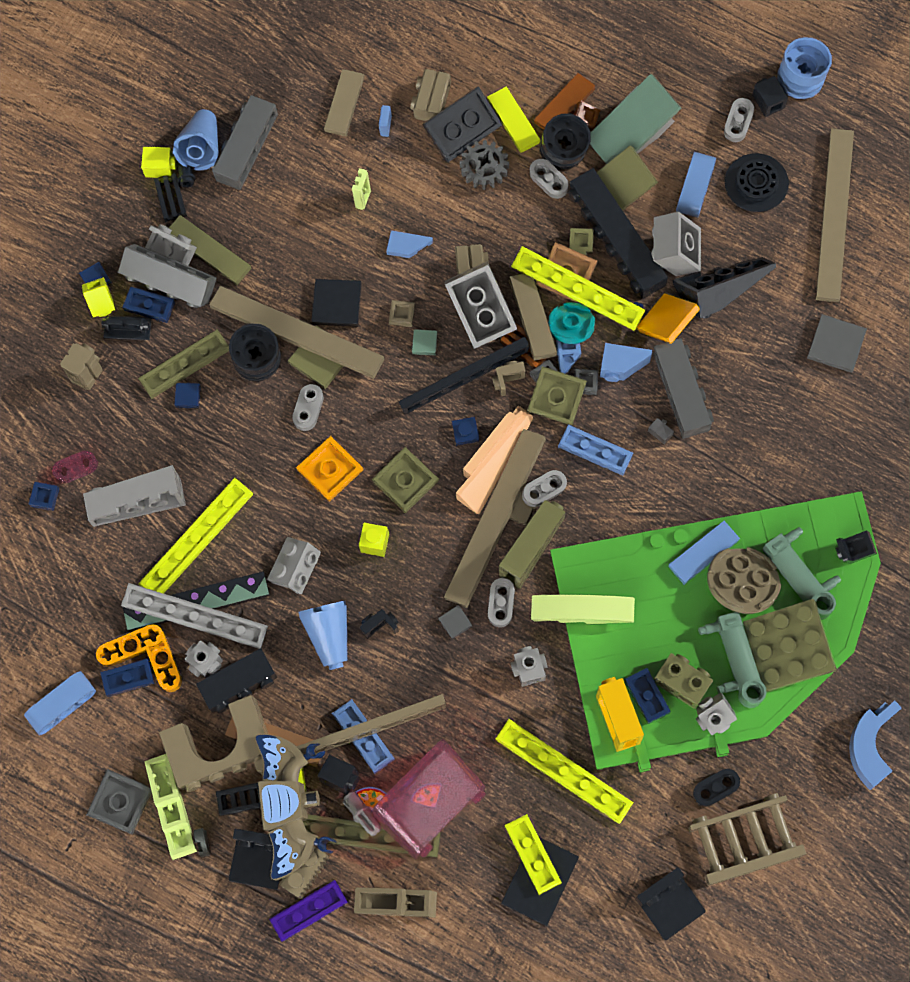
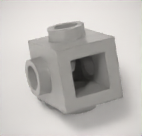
M201 640L198 644L194 643L186 652L187 657L185 660L189 664L187 669L197 677L202 675L207 678L217 673L223 662L218 655L220 650L211 642L207 645ZM206 654V658L203 661H199Z
M531 646L517 650L518 653L514 654V662L510 664L514 677L519 676L521 686L524 687L545 681L544 669L548 667L544 653L539 655L538 648L532 649Z
M721 692L713 698L709 696L703 699L698 704L699 707L696 708L698 714L696 721L703 731L708 729L711 735L723 733L730 727L732 722L737 720L735 711Z

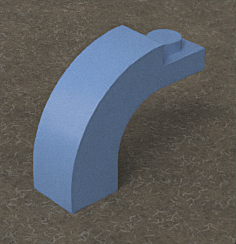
M896 701L890 705L886 702L875 711L878 716L869 709L858 720L851 734L849 749L852 766L860 780L869 790L874 788L892 772L890 767L879 756L875 740L879 728L901 709Z

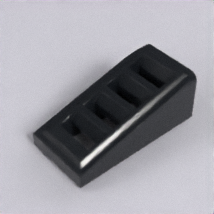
M258 782L216 791L219 816L261 809ZM246 791L250 792L251 804L249 805ZM236 793H239V795H240V801H241V806H240V807H238V801H237V794H236ZM226 795H230L231 809H228Z

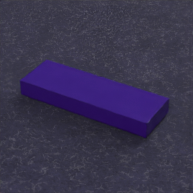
M336 880L269 920L281 942L347 904L348 901Z

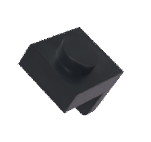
M867 530L845 539H836L838 544L835 547L836 553L840 560L848 564L877 554L870 532Z
M383 609L375 615L371 613L366 616L360 626L361 632L367 639L386 624L394 634L399 632L396 626L399 622L391 612L386 614Z

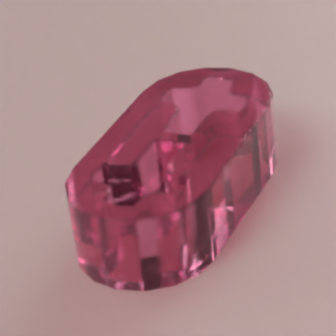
M81 451L57 461L53 466L52 472L59 482L69 483L93 473L97 469L98 461L90 451ZM84 458H88V460H92V461L89 462V466H88V467H85L84 465H81V464L84 463V460H83ZM62 467L69 469L66 476L61 474Z

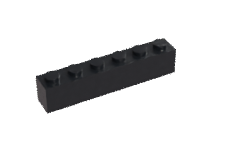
M592 168L571 180L570 191H568L571 200L579 204L583 218L591 222L596 237L598 239L602 238L606 244L605 249L611 258L614 257L618 262L617 267L620 273L629 278L631 281L629 284L635 294L639 293L641 298L644 299L665 287L668 279L661 266L653 261L652 253L595 169Z

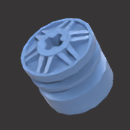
M808 37L795 39L788 45L777 72V80L787 95L796 99H807L814 97L820 92L832 64V55L828 47L821 41Z

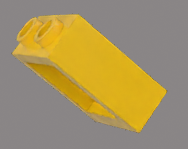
M615 677L602 681V685L598 687L596 698L616 751L619 752L641 744L644 733L623 678L616 680Z

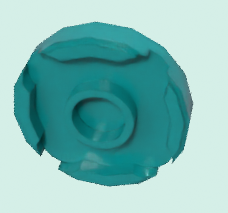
M568 302L564 303V306L559 308L557 306L552 310L549 315L548 325L551 335L556 340L566 344H577L590 338L594 332L595 317L588 307L580 303Z

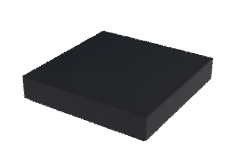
M315 279L312 325L358 327L362 282L356 280Z

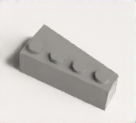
M173 465L103 488H93L83 494L88 521L93 527L186 505L181 478Z

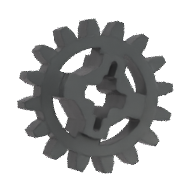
M486 140L483 141V145H479L476 141L474 148L467 146V153L461 154V175L466 176L467 184L473 181L474 188L479 184L482 185L483 190L486 189L488 184L495 188L494 182L497 181L501 184L502 176L507 177L508 170H506L509 169L508 154L503 153L502 146L496 148L494 141L491 145H487Z

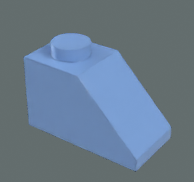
M605 343L600 377L610 382L624 381L650 363L652 350Z

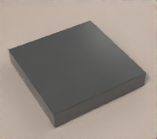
M822 314L807 359L852 373L867 328Z
M107 769L86 815L133 835L152 793L151 787Z

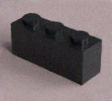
M260 648L198 682L196 685L209 710L212 713L217 712L219 714L229 709L228 704L238 699L252 696V692L256 689L270 687L274 684L273 680L278 677L265 653Z

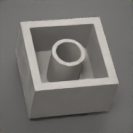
M680 212L654 217V226L652 228V235L654 237L653 261L675 276L701 271V228Z

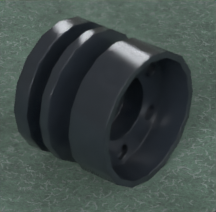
M559 114L553 117L546 124L539 142V151L542 159L549 161L557 170H570L577 167L583 160L591 142V134L587 123L579 116L573 114ZM561 142H565L566 149L562 148Z
M251 323L241 326L234 332L230 339L229 352L238 374L249 381L257 382L269 379L274 375L280 366L281 354L277 338L271 329L262 324ZM257 353H260V356H257L256 359L252 358V355L255 356Z

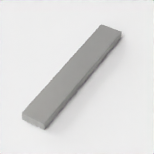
M128 583L121 604L125 608L259 649L262 647L268 628L267 625L130 583Z

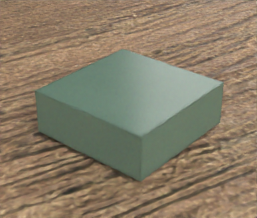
M414 330L412 354L436 356L437 331Z

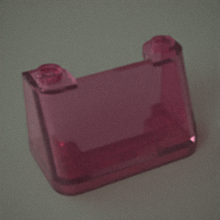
M442 739L375 805L372 810L373 817L415 860L419 856L424 858L433 849L431 843L444 827L467 804L472 802L477 804L486 795L484 792L486 786L454 749Z

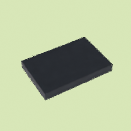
M477 86L422 125L445 162L449 163L466 151L467 146L472 147L476 141L479 142L502 126V123L480 87Z
M539 837L562 883L539 895L521 860L501 904L547 927L579 856Z

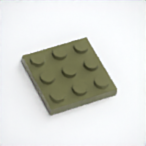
M814 599L743 621L761 682L766 687V692L837 671Z

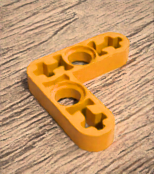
M148 625L107 642L97 649L96 658L105 667L115 666L147 652L157 680L165 691L175 692L182 684V677L165 633L157 625ZM151 631H154L156 634L159 633L156 636L157 641L153 642L151 639L143 641L146 644L144 647L138 638L140 635L143 639L149 638ZM131 639L135 640L137 648L133 652L125 651V643ZM116 645H119V649L123 653V656H120L118 652L112 654L110 661L102 658L105 656L106 650L110 652L117 651ZM160 652H166L168 654V661L162 665L157 664L155 661L156 655ZM168 669L170 675L176 677L173 680L174 685L164 684L167 681L166 673L164 671L159 673V670Z

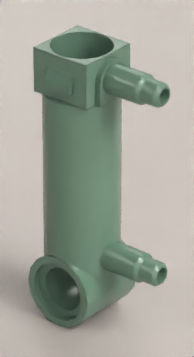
M800 527L790 531L785 536L782 533L765 544L762 549L763 552L771 559L803 602L814 599L815 602L823 601L827 605V610H820L818 608L821 620L828 618L836 606L834 596L828 591L841 582L840 577L836 575L823 584L818 582L790 544L803 534V530Z
M734 612L719 616L716 622L699 627L698 632L700 635L718 632L721 635L735 680L717 686V692L728 693L738 690V698L743 706L747 708L759 706L766 697V687L761 682L740 614ZM748 688L755 689L758 693V698H749L746 690Z

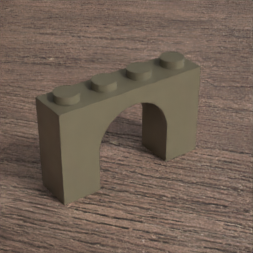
M250 695L228 704L237 729V742L233 751L222 760L214 762L203 760L197 753L188 726L183 723L159 732L178 788L187 790V792L201 788V783L208 780H210V783L219 781L224 778L223 774L231 771L233 773L244 771L247 769L248 764L262 759L255 737L257 734H268L256 698Z

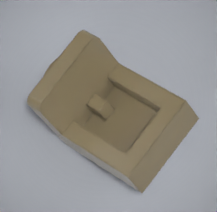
M510 361L505 363L504 366L496 368V376H493L492 379L495 390H500L501 396H506L505 382L525 378L524 363Z

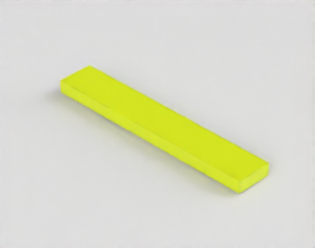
M523 246L511 265L513 269L632 331H635L645 313V309Z
M234 478L138 583L139 586L164 594L251 498L253 493Z
M508 719L495 739L618 824L621 823L634 803L510 719Z

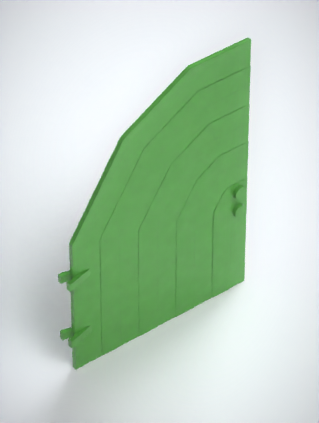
M862 491L550 550L559 595H602L635 598L633 623H566L597 770L638 762L639 772L641 773L650 771V759L715 747L717 758L727 756L729 754L728 744L767 737L832 674H825L767 692L764 700L755 708H747L740 703L738 690L722 693L735 711L737 720L732 722L730 727L723 733H715L713 735L710 734L708 729L703 731L696 721L698 717L696 708H692L657 685L671 712L647 724L625 683V679L648 668L654 680L671 653L675 656L676 654L684 656L689 660V665L695 669L698 667L702 668L711 675L709 678L713 679V682L701 701L709 696L713 698L719 694L717 686L735 680L721 635L718 632L700 635L698 632L699 627L716 622L719 616L735 612L720 604L712 595L707 583V572L710 565L685 585L668 567L671 562L723 521L740 538L730 549H746L748 547L765 554L762 550L765 544L782 533L785 536L798 527L803 530V534L790 543L793 550L820 584L836 575L841 579V582L828 591L836 600L835 609L828 618L821 620L836 668L838 669L854 653L881 564ZM866 530L870 532L877 552L876 555L852 564L839 559L835 549L838 546L836 539H845ZM778 569L776 571L779 575L781 589L775 602L768 609L759 613H739L742 623L743 621L803 602ZM816 601V605L820 610H827V605L823 601ZM615 677L616 680L623 678L644 733L641 744L619 752L615 749L596 698L598 687L602 685L601 682ZM748 688L746 690L749 698H758V693L755 689Z

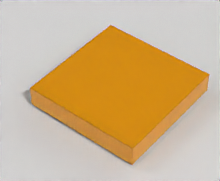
M664 293L636 328L642 334L672 344L700 309L695 303Z
M331 436L296 467L329 502L364 470Z

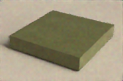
M628 146L597 172L622 210H625L658 183L632 146Z
M298 347L288 360L290 365L324 389L328 387L344 367L301 347Z
M542 366L527 412L572 426L587 381Z
M406 447L372 478V482L405 514L439 481V478Z

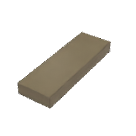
M342 69L324 127L325 132L347 136L365 78L364 74Z

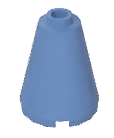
M198 110L174 141L173 154L176 160L183 166L195 167L194 170H206L214 166L218 158L217 119L214 113L209 110Z
M336 602L298 612L299 618L323 666H329V670L344 667L343 662L347 661L346 602Z

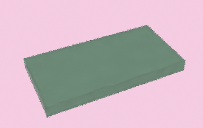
M650 74L590 133V145L604 162L608 164L628 146H632L637 152L682 108L655 76Z

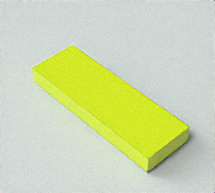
M507 86L487 96L489 104L520 153L539 144L540 138Z
M526 814L506 824L505 828L538 894L540 895L561 884L562 882L528 815Z

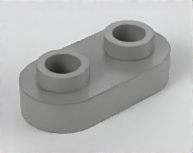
M739 98L732 104L724 128V135L731 142H740L746 137L754 113V105L749 99ZM738 111H744L746 114L742 115ZM732 130H737L739 133L734 134Z
M537 159L530 165L531 179L550 197L555 199L564 197L568 192V180L545 159ZM539 171H543L545 174L538 175L537 173ZM559 186L561 189L554 190L553 187Z
M306 385L300 391L293 413V422L296 428L301 431L311 430L317 423L324 400L322 390L317 385ZM309 393H315L313 398L307 397ZM307 414L308 418L302 420L300 419L301 415Z
M549 471L525 486L522 491V499L528 506L538 507L544 500L549 501L561 494L566 488L567 479L560 471ZM551 481L556 482V488L550 486ZM530 493H536L537 499L531 498Z
M506 578L496 579L490 588L488 619L495 627H505L512 620L515 589L513 583ZM499 589H506L507 594L504 596L499 595ZM498 612H503L505 617L497 619L495 615Z

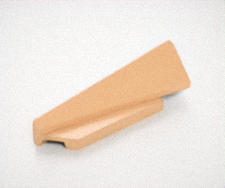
M517 406L513 413L509 412L463 468V474L468 479L456 492V498L476 514L481 513L499 481L523 429L527 430L531 424L533 416L529 412Z

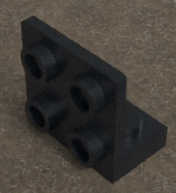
M235 828L233 839L236 840L229 881L277 890L280 880H273L271 878L273 845L269 834Z
M679 867L635 898L664 940H668L706 912L682 878L684 874Z

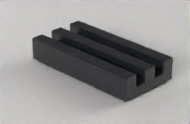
M176 173L171 174V177L163 176V179H154L165 222L176 220L180 215L187 217ZM172 182L174 183V187L176 190L181 210L180 213L176 212L169 184ZM161 185H165L172 212V215L169 216Z

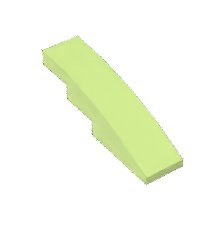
M532 595L531 620L534 622L559 621L560 623L585 622L586 624L633 623L635 598L602 595Z
M167 754L144 761L154 803L158 809L162 830L166 836L171 858L174 860L197 852L182 795L177 786Z

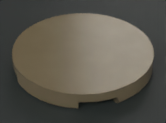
M748 547L746 549L727 548L714 557L707 572V583L715 599L726 608L738 613L754 614L768 609L775 602L781 589L775 564L765 554Z

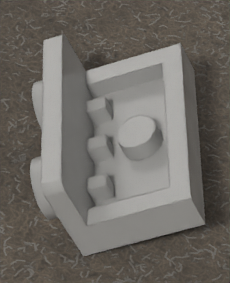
M159 224L158 227L151 225L149 230L152 231V234L145 248L188 266L197 248L190 244L192 240L181 234L178 237L170 234L172 230L164 225Z
M287 537L267 580L273 584L290 588L297 594H302L321 552L308 542Z

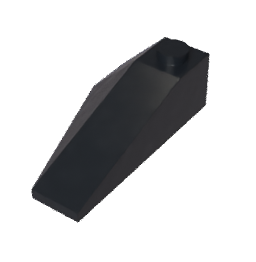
M761 257L736 263L734 265L735 268L716 267L713 268V273L701 275L699 271L672 281L681 299L695 303L700 310L695 316L705 319L711 317L713 313L721 311L774 270L776 263Z

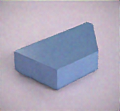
M391 231L386 252L387 255L411 258L427 245L430 246L433 243V238Z
M556 340L559 372L566 374L581 357L580 343L566 344Z

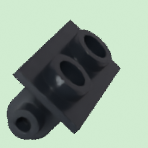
M106 316L105 319H102L101 323L102 328H104L103 338L150 340L152 318Z

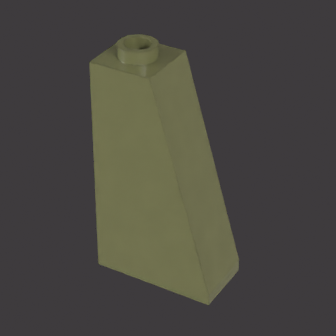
M544 500L500 563V578L510 580L515 587L521 589L565 519V511H563L564 508L555 501L548 502Z

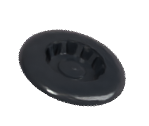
M752 153L739 157L730 165L725 175V188L730 199L740 208L751 212H764L773 209L784 200L789 188V179L785 168L776 159L765 154Z

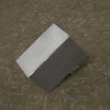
M657 418L650 425L648 432L665 444L672 437L674 431L666 425V420L663 419L661 421Z

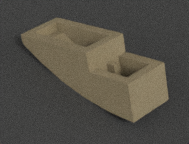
M356 888L354 913L436 918L437 892L394 888Z

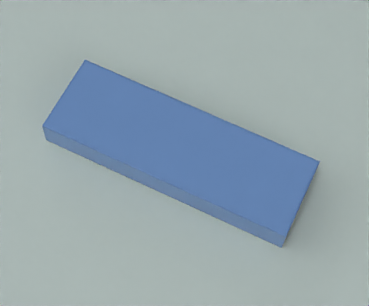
M571 425L567 426L558 445V448L622 476L633 456V452Z
M723 521L671 562L668 567L685 585L710 565L718 553L731 548L740 538Z
M352 699L332 713L343 730L367 721ZM377 733L352 742L374 774L395 760Z

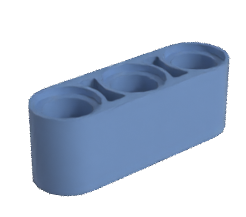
M694 152L676 212L696 218L699 217L716 157Z
M81 671L77 672L29 708L24 716L37 734L43 735L88 701L96 693V690Z

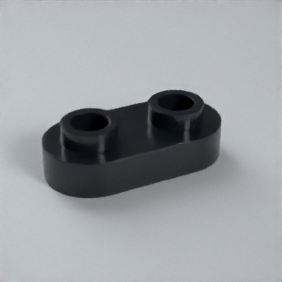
M722 769L695 786L693 799L699 806L710 807L736 792L740 786V777L732 769ZM724 778L730 779L731 786H724L722 780ZM701 791H708L710 797L708 799L702 798Z

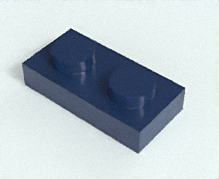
M130 287L123 309L127 312L168 323L175 301L172 298Z
M148 659L100 672L107 697L155 684Z
M648 668L625 679V683L647 724L670 714L671 711Z

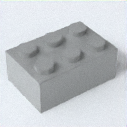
M488 262L445 280V286L474 349L517 330L515 321Z

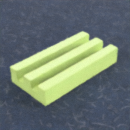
M359 168V177L356 176V185H353L352 192L355 208L363 210L371 193L367 170Z

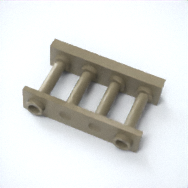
M778 793L764 797L765 802L712 819L702 816L692 820L693 825L688 827L689 833L698 830L711 867L709 869L710 874L704 876L707 886L803 857L807 854L803 844L796 846V843L791 840L780 808V804L788 800L786 795L779 797ZM767 808L771 810L783 845L781 846L782 851L773 854L771 849L768 850L756 812ZM745 815L759 852L757 854L758 859L751 861L744 857L732 823V819ZM722 823L735 860L733 861L734 866L724 869L723 865H720L708 827Z

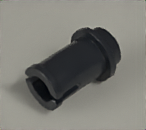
M177 161L179 171L178 183L185 188L193 186L196 179L192 173V166L187 165L185 167Z

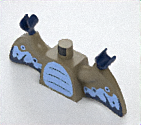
M257 734L255 740L264 764L263 779L258 782L263 830L268 831L273 845L271 878L273 880H280L298 870L309 859L315 846H318V849L325 853L331 854L334 852L326 849L327 842L332 841L336 843L334 839L327 836L319 839L317 835L306 830L303 821L308 819L307 808L319 806L320 798L318 791L305 792L304 784L298 782L300 770L309 763L308 760L322 758L325 755V751L315 754V748L320 745V743L308 745L306 753L303 754L296 745L282 737Z

